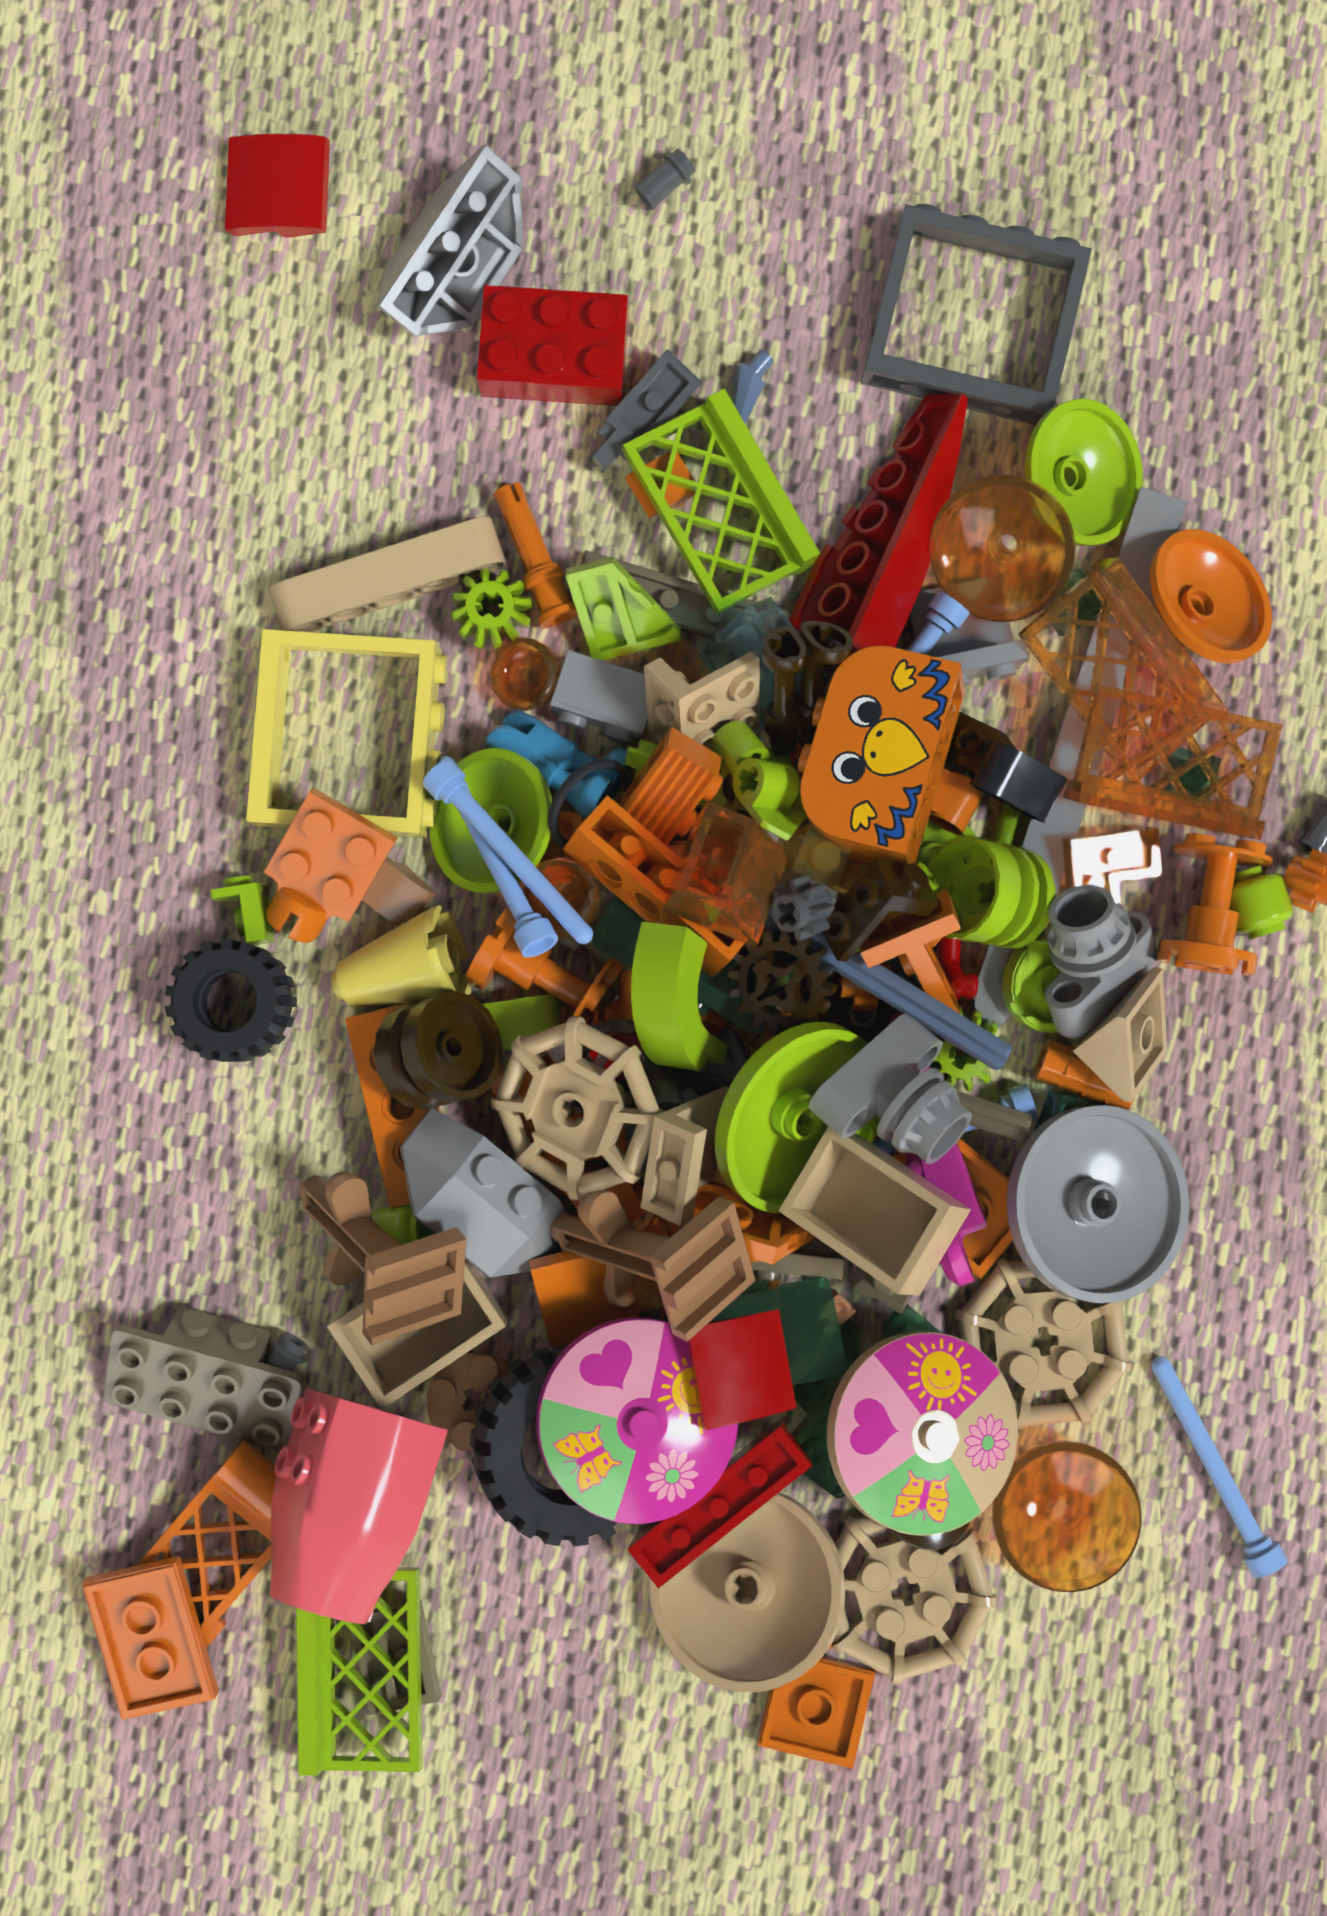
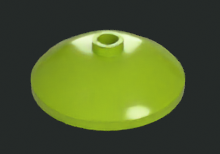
M1091 399L1070 400L1060 403L1047 411L1033 429L1026 450L1025 479L1031 503L1043 524L1059 539L1072 545L1094 546L1109 542L1119 536L1127 527L1138 491L1141 486L1143 487V468L1136 440L1124 420L1110 407Z
M488 748L466 756L457 763V766L465 773L464 781L468 784L473 798L527 858L537 866L545 853L551 836L548 815L552 798L544 776L537 766L525 756L506 749ZM443 800L437 801V814L434 817V827H430V840L434 856L441 870L453 883L463 889L483 894L500 893L458 809L452 803L446 804ZM513 872L518 883H521V879Z

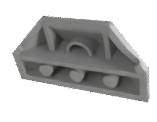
M486 145L481 146L437 188L385 267L376 306L412 336L472 327L482 312L484 285L499 286L523 250L522 208L520 200L522 178Z
M433 1108L428 1109L400 1145L412 1216L434 1234L457 1227L466 1238L465 1260L487 1278L530 1272L529 1260L562 1252L563 1250H561L559 1242L551 1236V1225L554 1219L561 1213H567L560 1200L485 1136Z

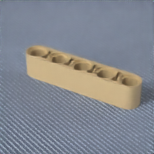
M478 517L283 580L273 585L269 591L282 630L313 632L461 584L465 576H469L472 579L481 577L480 570L483 568H487L490 574L504 568L507 563L492 518Z

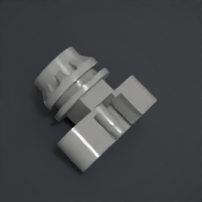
M1092 884L1079 885L1065 890L1053 900L1049 908L1050 922L1046 929L1049 953L1053 964L1061 973L1047 987L1045 999L1057 1032L1068 1038L1082 1037L1093 1031L1154 965L1157 956V947L1149 919L1140 912H1126L1122 905L1114 901L1112 894L1107 889Z
M906 1013L895 1019L825 1081L815 1092L809 1103V1109L842 1139L851 1137L873 1116L877 1115L881 1119L877 1127V1135L883 1141H891L892 1146L901 1153L918 1155L927 1164H932L942 1158L961 1138L972 1119V1113L960 1104L957 1088L950 1082L943 1081V1074L936 1068L927 1069L941 1051L943 1042Z

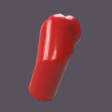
M944 936L937 943L936 957L952 987L958 1001L960 997L973 999L978 992L979 980L975 974L963 973L959 966L961 940Z

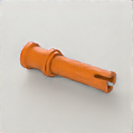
M514 482L512 484L514 490L511 489L510 484H506L497 489L493 496L498 503L526 572L523 577L524 588L527 592L532 593L541 615L538 618L540 627H555L578 615L575 604L571 602L562 580L565 576L564 570L558 563L552 562L526 499L522 484Z

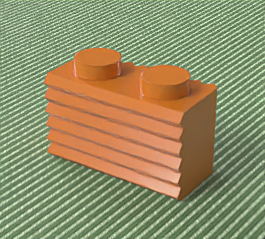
M670 727L667 734L664 735L662 741L659 742L657 748L654 749L652 755L623 793L619 806L667 846L675 834L684 837L690 830L697 816V812L694 809L700 800L703 799L710 802L716 795L723 782V776L719 774L722 756L677 729Z

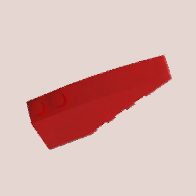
M963 393L931 394L924 397L892 446L897 452L891 461L884 464L881 468L877 467L867 482L872 489L858 509L850 507L842 519L841 523L846 528L834 546L825 544L786 626L794 629L800 635L803 622L820 621L837 625L846 630L852 637V652L850 655L872 646H896L921 590L949 503L961 448L968 398Z

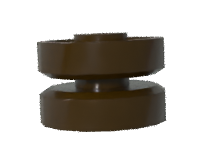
M459 991L440 993L427 997L422 1001L399 1006L385 1016L376 1033L374 1047L377 1072L387 1091L404 1106L418 1110L440 1107L482 1095L493 1086L501 1070L503 1054L499 1028L489 1010L475 997Z

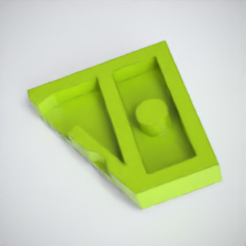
M613 556L566 569L565 576L592 658L604 661L682 640L680 626Z

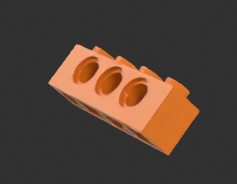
M608 795L577 828L563 848L569 856L646 922L685 926L707 941L701 969L711 978L732 960L759 927L757 923Z
M403 1004L345 1018L390 1209L410 1204L400 1145L428 1111V1109H415L414 1113L407 1119L398 1117L392 1109L394 1097L387 1091L377 1072L374 1057L376 1033L385 1016ZM440 1107L433 1108L442 1113Z

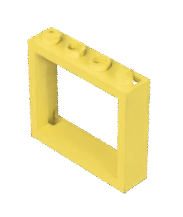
M262 629L246 821L256 827L288 829L298 810L277 809L290 650L419 658L407 817L361 816L397 837L427 839L428 827H434V817L437 814V800L430 798V793L422 783L427 773L437 765L438 759L441 758L440 750H434L435 731L442 732L445 717L444 703L438 702L439 683L446 684L448 671L446 670L447 655H441L442 650L435 640Z

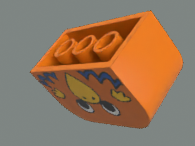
M872 646L853 653L839 665L830 682L826 698L819 696L812 717V725L817 726L812 744H804L798 763V772L803 773L800 786L803 808L817 839L830 853L839 858L868 866L874 858L903 864H916L965 696L961 663L895 647Z

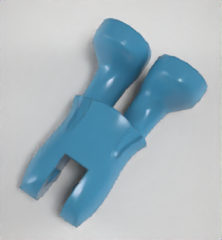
M512 709L508 712L502 721V725L495 727L486 738L487 748L506 749L519 753L529 759L544 776L549 790H554L555 792L559 790L563 782L577 769L592 761L601 760L588 756L578 749V743L562 737L537 718L517 709ZM618 747L605 758L623 764L628 772L632 768L625 765L627 749ZM596 770L580 779L567 794L565 800L574 807L578 815L586 819L607 795L613 800L623 783L618 773L613 770Z

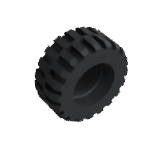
M561 1346L560 1350L550 1351L546 1347L533 1351V1357L525 1361L518 1358L509 1364L508 1368L510 1371L501 1379L496 1376L487 1387L490 1393L485 1402L479 1401L474 1413L477 1422L476 1427L471 1429L470 1445L473 1448L474 1455L471 1460L481 1488L495 1511L505 1522L509 1521L513 1524L517 1532L530 1539L534 1535L538 1536L544 1544L559 1546L561 1540H569L574 1547L589 1545L590 1536L599 1534L602 1540L615 1535L616 1531L613 1526L619 1522L598 1517L577 1505L562 1489H551L537 1482L527 1471L522 1457L521 1445L523 1436L528 1425L536 1416L543 1382L553 1363L567 1346Z

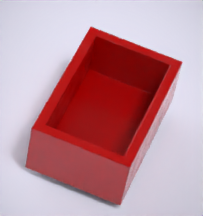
M484 285L477 367V383L481 397L617 406L622 401L624 393L629 326L628 295Z

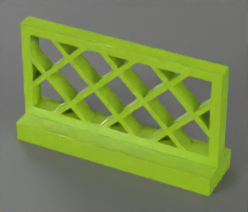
M725 388L708 396L704 404L623 444L621 450L716 615L791 575L795 577L810 569L820 555L818 548ZM700 421L710 438L707 450L704 451L679 443L683 429ZM676 433L674 441L666 439ZM651 445L671 451L666 471L663 472L647 467L638 452ZM713 446H715L719 455L712 453ZM676 453L703 461L698 482L671 474ZM709 463L729 470L733 477L730 492L703 484ZM654 479L662 482L661 489L658 488ZM668 484L695 492L689 513L669 507L664 498ZM737 487L740 489L743 496L736 494ZM700 494L727 502L721 523L695 515ZM733 504L752 510L757 519L754 533L727 525ZM678 521L686 523L684 531ZM692 525L718 533L713 555L695 550L688 540ZM761 528L763 529L767 537L760 535ZM724 535L751 543L745 565L719 557ZM759 545L775 550L784 566L772 572L751 567L756 546ZM702 562L710 564L708 572ZM716 566L742 574L738 590L723 598L712 581ZM748 576L757 579L746 585Z
M420 1567L397 1568L390 1581H407V1602L395 1614L391 1610L392 1608L381 1597L379 1598L375 1607L389 1621L373 1638L360 1624L340 1621L334 1627L333 1618L296 1608L298 1776H318L322 1770L420 1772L423 1768ZM406 1610L407 1624L399 1618ZM344 1624L365 1645L350 1662L339 1653L334 1643V1635ZM392 1625L407 1639L408 1652L398 1663L376 1643ZM368 1650L389 1670L374 1688L353 1667ZM407 1660L408 1674L401 1668ZM335 1664L341 1669L336 1677ZM345 1674L366 1695L351 1712L335 1697V1684ZM393 1675L408 1689V1703L398 1713L377 1692ZM369 1700L390 1720L375 1737L354 1717ZM408 1710L409 1724L402 1718ZM335 1713L342 1720L337 1726ZM345 1725L366 1745L357 1756H336V1734ZM394 1725L409 1740V1757H392L378 1742ZM371 1750L376 1756L365 1755Z

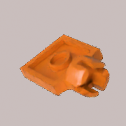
M313 787L308 792L264 871L265 874L272 877L277 883V892L266 910L268 923L280 932L285 922H289L295 914L299 918L288 938L301 943H310L318 937L331 916L340 917L349 922L398 837Z

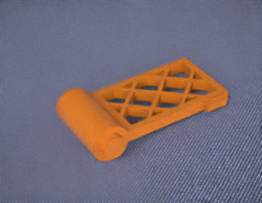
M244 1439L231 1451L205 1485L136 1564L153 1562L161 1551L163 1559L171 1558L170 1541L174 1536L196 1535L198 1558L181 1559L184 1569L199 1568L201 1591L191 1592L193 1602L202 1601L204 1620L200 1623L206 1647L210 1645L227 1624L221 1616L272 1558L271 1542L261 1553L241 1554L239 1531L256 1529L271 1541V1507L277 1479L275 1465ZM211 1493L228 1506V1522L203 1523L201 1504ZM237 1514L244 1520L238 1521ZM194 1515V1524L184 1525ZM230 1531L232 1555L207 1557L204 1533ZM242 1564H251L243 1573ZM233 1565L235 1584L231 1589L210 1590L208 1567ZM211 1600H220L212 1610Z

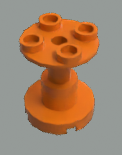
M1187 833L1184 843L1174 845L1173 851L1186 857L1207 861L1200 906H1189L1184 941H1159L1156 961L1166 964L1169 963L1170 956H1175L1176 967L1233 975L1234 968L1238 969V966H1242V976H1253L1256 974L1258 955L1234 948L1239 913L1230 910L1236 865L1268 866L1273 864V858L1265 854L1266 844L1261 842L1237 840L1235 847L1215 845L1216 837Z
M507 906L495 923L498 925L491 936L488 934L481 944L466 973L465 980L482 991L489 985L497 973L502 974L527 991L533 984H536L575 1008L576 1011L573 1016L583 1017L585 1023L589 1025L595 1011L600 1008L604 1001L602 1000L604 994L617 979L623 965L610 958L591 985L550 960L549 958L553 952L552 949L535 957H524L514 940L516 920Z

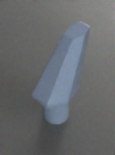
M759 350L747 365L743 362L736 365L732 402L745 424L765 386L761 378L774 363L772 357L763 350Z

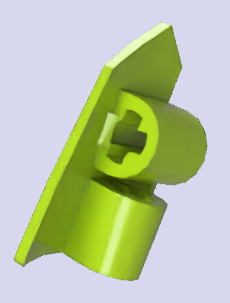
M732 721L725 724L713 736L711 749L722 756L721 763L733 777V790L737 799L760 827L788 841L807 817L801 802L799 775L796 769L792 767L789 753L775 755L771 748L764 746L745 722Z

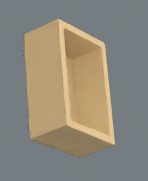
M828 1126L778 1211L895 1293L920 1296L971 1209L857 1133L847 1139H842Z
M465 1260L460 1315L371 1346L362 1333L363 1301L336 1319L327 1328L382 1410L506 1327L510 1318L479 1271Z

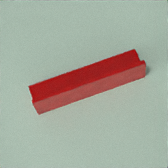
M785 1416L781 1417L730 1458L718 1482L700 1501L678 1515L649 1523L635 1535L627 1550L658 1589L812 1467L813 1461L786 1429L789 1421Z

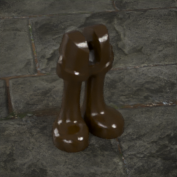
M807 621L801 624L800 635L788 626H781L772 630L764 638L762 659L765 665L774 672V699L765 710L764 731L768 734L770 746L775 755L793 753L797 747V740L802 748L805 743L812 744L817 726L812 725V717L819 696L823 697L825 665L840 664L852 652V637L843 628L827 622ZM802 669L799 693L795 694V673Z

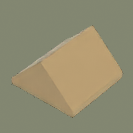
M1153 967L1145 973L1095 1029L1085 1035L1073 1050L1122 1101L1132 1102L1167 1053L1162 968Z

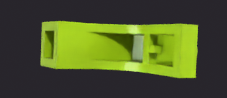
M642 922L636 943L631 977L633 1021L642 1049L656 1065L695 1071L705 1069L706 1062L725 1065L729 1046L704 1028L698 1010V983L707 941L685 926Z

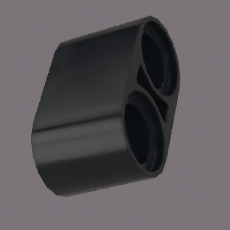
M992 740L970 785L1017 812L1041 823H1046L1068 779L1023 752L1002 742Z

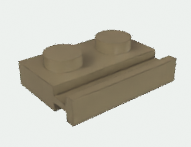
M420 1599L422 1705L438 1702L442 1694ZM406 1602L389 1606L396 1614ZM374 1608L371 1621L360 1625L373 1638L389 1620L377 1608ZM407 1610L399 1617V1618H401L406 1624H407ZM394 1625L376 1641L396 1663L408 1652L407 1639ZM352 1632L357 1655L365 1645ZM370 1650L358 1660L361 1676L373 1688L389 1672L386 1666ZM408 1660L401 1666L407 1674ZM394 1675L377 1691L394 1710L402 1709L408 1703V1689ZM371 1700L367 1702L369 1715L377 1714L380 1711Z

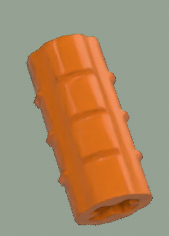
M1051 1039L1046 1040L1035 1066V1080L1055 1086L1056 1090L1060 1088L1077 1094L1079 1098L1083 1096L1100 1102L1101 1105L1130 1109L1133 1101H1122L1073 1052L1075 1048L1072 1044L1068 1046Z

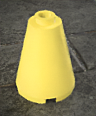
M442 906L431 907L339 960L336 964L335 972L331 975L332 988L336 997L339 1000H344L350 1007L409 1004L422 1001L427 997L453 991L470 995L472 984L465 980L466 974L462 973L460 959L469 957L460 929L453 916L448 911L440 914Z

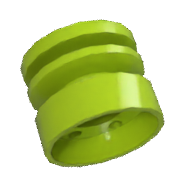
M970 835L956 836L940 846L930 859L927 868L934 876L929 879L931 881L937 879L939 883V888L933 892L936 894L945 889L948 890L955 905L961 927L960 930L945 937L967 942H979L983 945H993L1004 949L1021 948L1033 942L1046 928L1049 922V908L1055 899L1056 887L1051 868L1041 855L1027 848L1015 847L1010 844H999L993 840Z

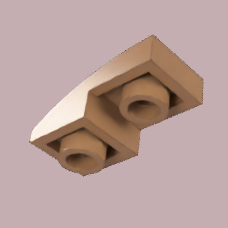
M387 856L362 901L390 922L399 926L422 913L436 893L405 863H394Z

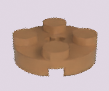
M468 1351L435 1374L427 1390L428 1415L432 1425L448 1430L445 1440L452 1443L455 1448L461 1451L473 1450L470 1445L471 1429L476 1427L477 1418L474 1415L476 1411L474 1408L467 1410L463 1405L468 1398L466 1390L473 1387L477 1393L486 1391L489 1395L490 1391L487 1387L496 1376L501 1379L510 1371L508 1368L510 1363L505 1359L481 1351Z

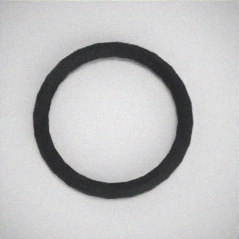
M610 759L595 760L577 769L563 782L555 794L548 815L551 838L559 847L564 848L569 841L560 833L558 815L561 805L570 790L580 779L589 773L608 769L618 773L623 783L624 793L632 783V779L623 764Z

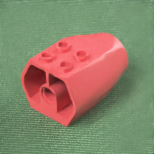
M306 1388L303 1397L296 1401L292 1410L291 1426L293 1430L288 1445L281 1449L275 1463L277 1479L271 1507L272 1564L270 1596L280 1602L311 1613L341 1621L366 1624L371 1621L374 1608L384 1588L395 1574L418 1530L448 1430Z

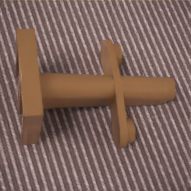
M342 1171L332 1175L327 1182L321 1176H311L303 1181L299 1187V1195L303 1199V1209L334 1241L330 1252L323 1260L324 1276L335 1285H346L354 1281L362 1271L365 1273L362 1333L371 1346L461 1314L466 1238L457 1227L402 1245L372 1220L367 1184L356 1174Z
M604 1190L589 1192L583 1196L578 1206L579 1217L568 1213H561L554 1219L551 1225V1236L559 1242L561 1250L606 1264L603 1292L607 1296L608 1302L612 1305L627 1307L633 1304L642 1291V1277L657 1281L672 1333L687 1342L755 1282L734 1202L720 1196L672 1237L633 1229L617 1196L613 1192Z

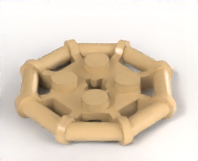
M570 1016L566 1023L528 1037L519 1035L511 1043L512 1054L497 1094L491 1097V1108L497 1110L516 1158L514 1162L521 1168L567 1192L571 1200L581 1201L583 1196L589 1192L603 1190L624 1182L636 1183L643 1176L642 1166L650 1147L654 1116L665 1112L658 1107L639 1057L642 1052L636 1045L629 1047L587 1025L583 1017ZM565 1044L564 1060L548 1066L540 1057V1053ZM582 1045L614 1061V1063L605 1070L582 1058ZM526 1070H528L533 1078L526 1097L523 1098L517 1094ZM622 1072L625 1075L637 1109L626 1108L625 1091L615 1080ZM577 1100L584 1110V1116L579 1117L576 1121L570 1118L571 1109L565 1106L566 1101L572 1102ZM519 1112L524 1113L526 1121L531 1119L536 1131L532 1132L534 1139L532 1144ZM624 1123L637 1124L627 1152L624 1154L616 1144ZM544 1150L567 1163V1170L541 1156L542 1151ZM602 1155L610 1164L609 1167L588 1174L584 1171V1160L593 1156Z
M1003 1257L995 1262L997 1267L962 1310L957 1309L954 1318L959 1322L960 1339L981 1350L979 1327L992 1330L995 1358L992 1360L999 1370H1003L1022 1386L1018 1402L1013 1398L1018 1419V1430H1024L1025 1426L1080 1421L1084 1425L1092 1420L1090 1415L1125 1372L1130 1373L1133 1363L1128 1362L1123 1306L1126 1304V1301L1097 1303L1083 1311L1069 1298L1052 1289L1023 1292L1017 1279L1037 1277L1029 1270L1022 1259L1007 1261ZM1007 1285L1013 1297L1008 1302L1009 1305L1001 1314L999 1313L995 1319L982 1316ZM1101 1316H1104L1108 1355L1094 1351L1091 1322ZM1046 1327L1047 1333L1055 1335L1056 1338L1055 1344L1050 1345L1048 1352L1040 1354L1038 1347L1030 1346V1338L1038 1336V1328ZM1091 1361L1105 1365L1079 1397L1073 1386L1076 1379L1085 1373ZM1063 1389L1069 1401L1068 1403L1031 1406L1033 1394L1036 1391Z
M850 1515L843 1521L845 1527L835 1544L843 1571L858 1542L866 1549L867 1554L864 1557L865 1561L860 1570L856 1572L854 1577L844 1576L845 1590L855 1592L861 1617L849 1626L844 1609L839 1629L833 1640L834 1644L832 1647L836 1653L844 1652L891 1678L892 1684L902 1685L903 1679L954 1664L961 1667L967 1662L965 1656L990 1608L996 1607L997 1595L992 1593L977 1543L979 1539L978 1533L973 1528L966 1529L957 1541L941 1551L915 1548L900 1538L875 1545L868 1534L889 1528L871 1520L866 1515L856 1518ZM960 1554L971 1590L955 1588L948 1563ZM901 1577H906L909 1584L918 1583V1591L912 1593L911 1601L903 1602L901 1597L893 1598L891 1595V1591L898 1588L897 1580ZM956 1602L969 1603L970 1605L951 1639L942 1627L950 1619ZM870 1628L883 1638L894 1641L892 1656L859 1639V1636ZM935 1635L943 1645L942 1647L904 1658L906 1643Z

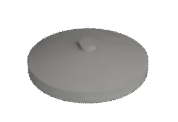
M1107 1105L1081 1106L1065 1110L1051 1117L1040 1125L1026 1140L1010 1174L1007 1191V1215L1017 1251L1029 1270L1043 1284L1055 1292L1075 1300L1094 1303H1114L1127 1300L1146 1291L1170 1268L1185 1237L1189 1216V1194L1184 1170L1174 1148L1161 1131L1151 1122L1132 1111L1120 1107Z

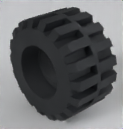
M221 939L219 943L210 941L200 945L201 950L188 952L183 957L186 961L182 967L175 966L170 974L176 977L173 986L166 985L165 996H171V1005L165 1006L166 1017L173 1018L175 1024L170 1026L175 1036H181L185 1040L182 1045L189 1051L200 1053L202 1058L220 1062L251 1061L252 1058L257 1056L263 1057L270 1053V1048L274 1044L280 1045L286 1038L283 1035L287 1027L292 1028L295 1019L291 1017L292 1007H297V997L292 996L291 988L295 987L292 977L286 975L284 971L286 969L285 965L280 960L271 956L272 953L264 948L232 939ZM228 973H239L246 976L254 986L257 998L255 1012L248 1023L240 1029L224 1030L219 1028L209 1015L207 1008L208 994L212 985L221 976Z

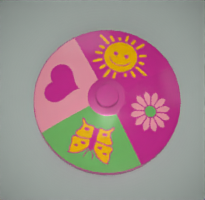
M628 1317L608 1321L597 1325L576 1338L563 1350L550 1368L539 1394L536 1412V1431L539 1448L550 1474L559 1487L570 1499L588 1512L613 1522L626 1524H644L665 1520L680 1514L700 1501L713 1488L725 1471L732 1456L738 1431V1424L710 1430L701 1428L687 1342L673 1335L669 1322L649 1317Z

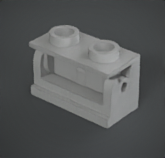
M568 650L550 703L552 712L559 714L558 722L572 728L585 730L587 724L605 729L604 737L619 743L630 745L632 738L644 740V730L648 726L645 674Z

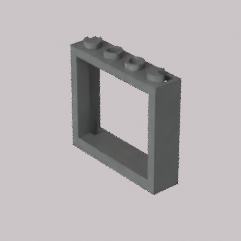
M905 204L861 384L922 399L926 395L963 393L968 398V410L1036 426L1041 417L1053 408L1056 403L1092 248L1080 246L1077 240L1069 237L1050 239L1034 235L1031 229L1023 226L1014 225L1004 228L988 224L986 219L977 215L968 214L958 217L942 213L939 208L930 204H917L915 206ZM912 235L1069 272L1041 392L884 354Z

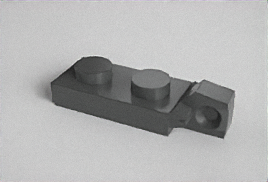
M667 349L602 422L604 425L597 433L605 442L590 457L589 461L602 473L619 455L627 461L621 450L623 444L667 423L701 385L702 381Z

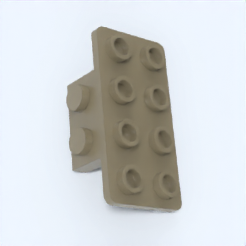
M179 1306L164 1335L126 1325H118L114 1329L110 1341L104 1399L111 1405L237 1440L244 1439L248 1443L281 1451L283 1447H287L293 1430L291 1414L296 1401L302 1395L304 1379L299 1373L262 1363L270 1347L273 1331L208 1314L200 1310Z

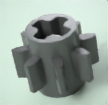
M806 874L791 879L790 882L775 888L779 896L773 901L771 909L773 919L781 932L794 931L796 941H801L830 928L826 919L831 916L834 905L832 896L825 884L811 885L810 876Z

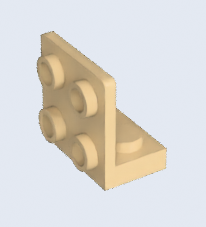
M754 652L743 655L692 684L689 683L682 672H675L661 658L644 666L648 733L657 744L662 741L669 728L673 727L712 750L711 741L713 736L725 724L732 721H742L751 730L759 726L760 658Z

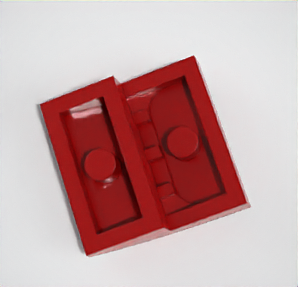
M279 133L229 137L225 230L233 236L276 231L287 238L326 233L330 140L325 136Z
M779 1308L731 1316L729 1319L709 1322L687 1342L702 1429L710 1430L738 1424L796 1408Z

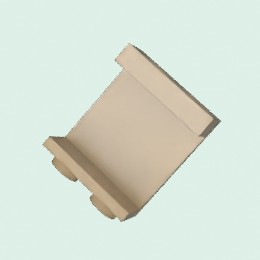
M724 1086L654 1116L641 1208L678 1226H682L693 1219L698 1187L713 1180L728 1187L721 1176L716 1160L715 1131L720 1108L729 1087Z

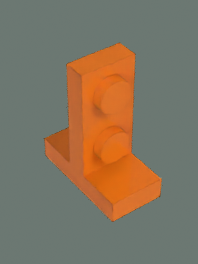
M945 889L935 894L939 904L928 917L897 911L891 912L882 919L859 949L868 968L899 956L907 976L917 975L921 983L917 988L960 1014L956 996L929 943L961 929L955 905L948 890Z

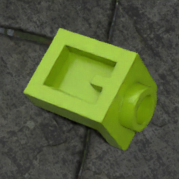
M238 876L223 879V888L210 890L211 900L220 903L240 900L241 907L235 908V922L239 935H245L246 943L261 945L275 942L273 927L266 919V910L269 906L266 885L258 882L252 883L251 876Z

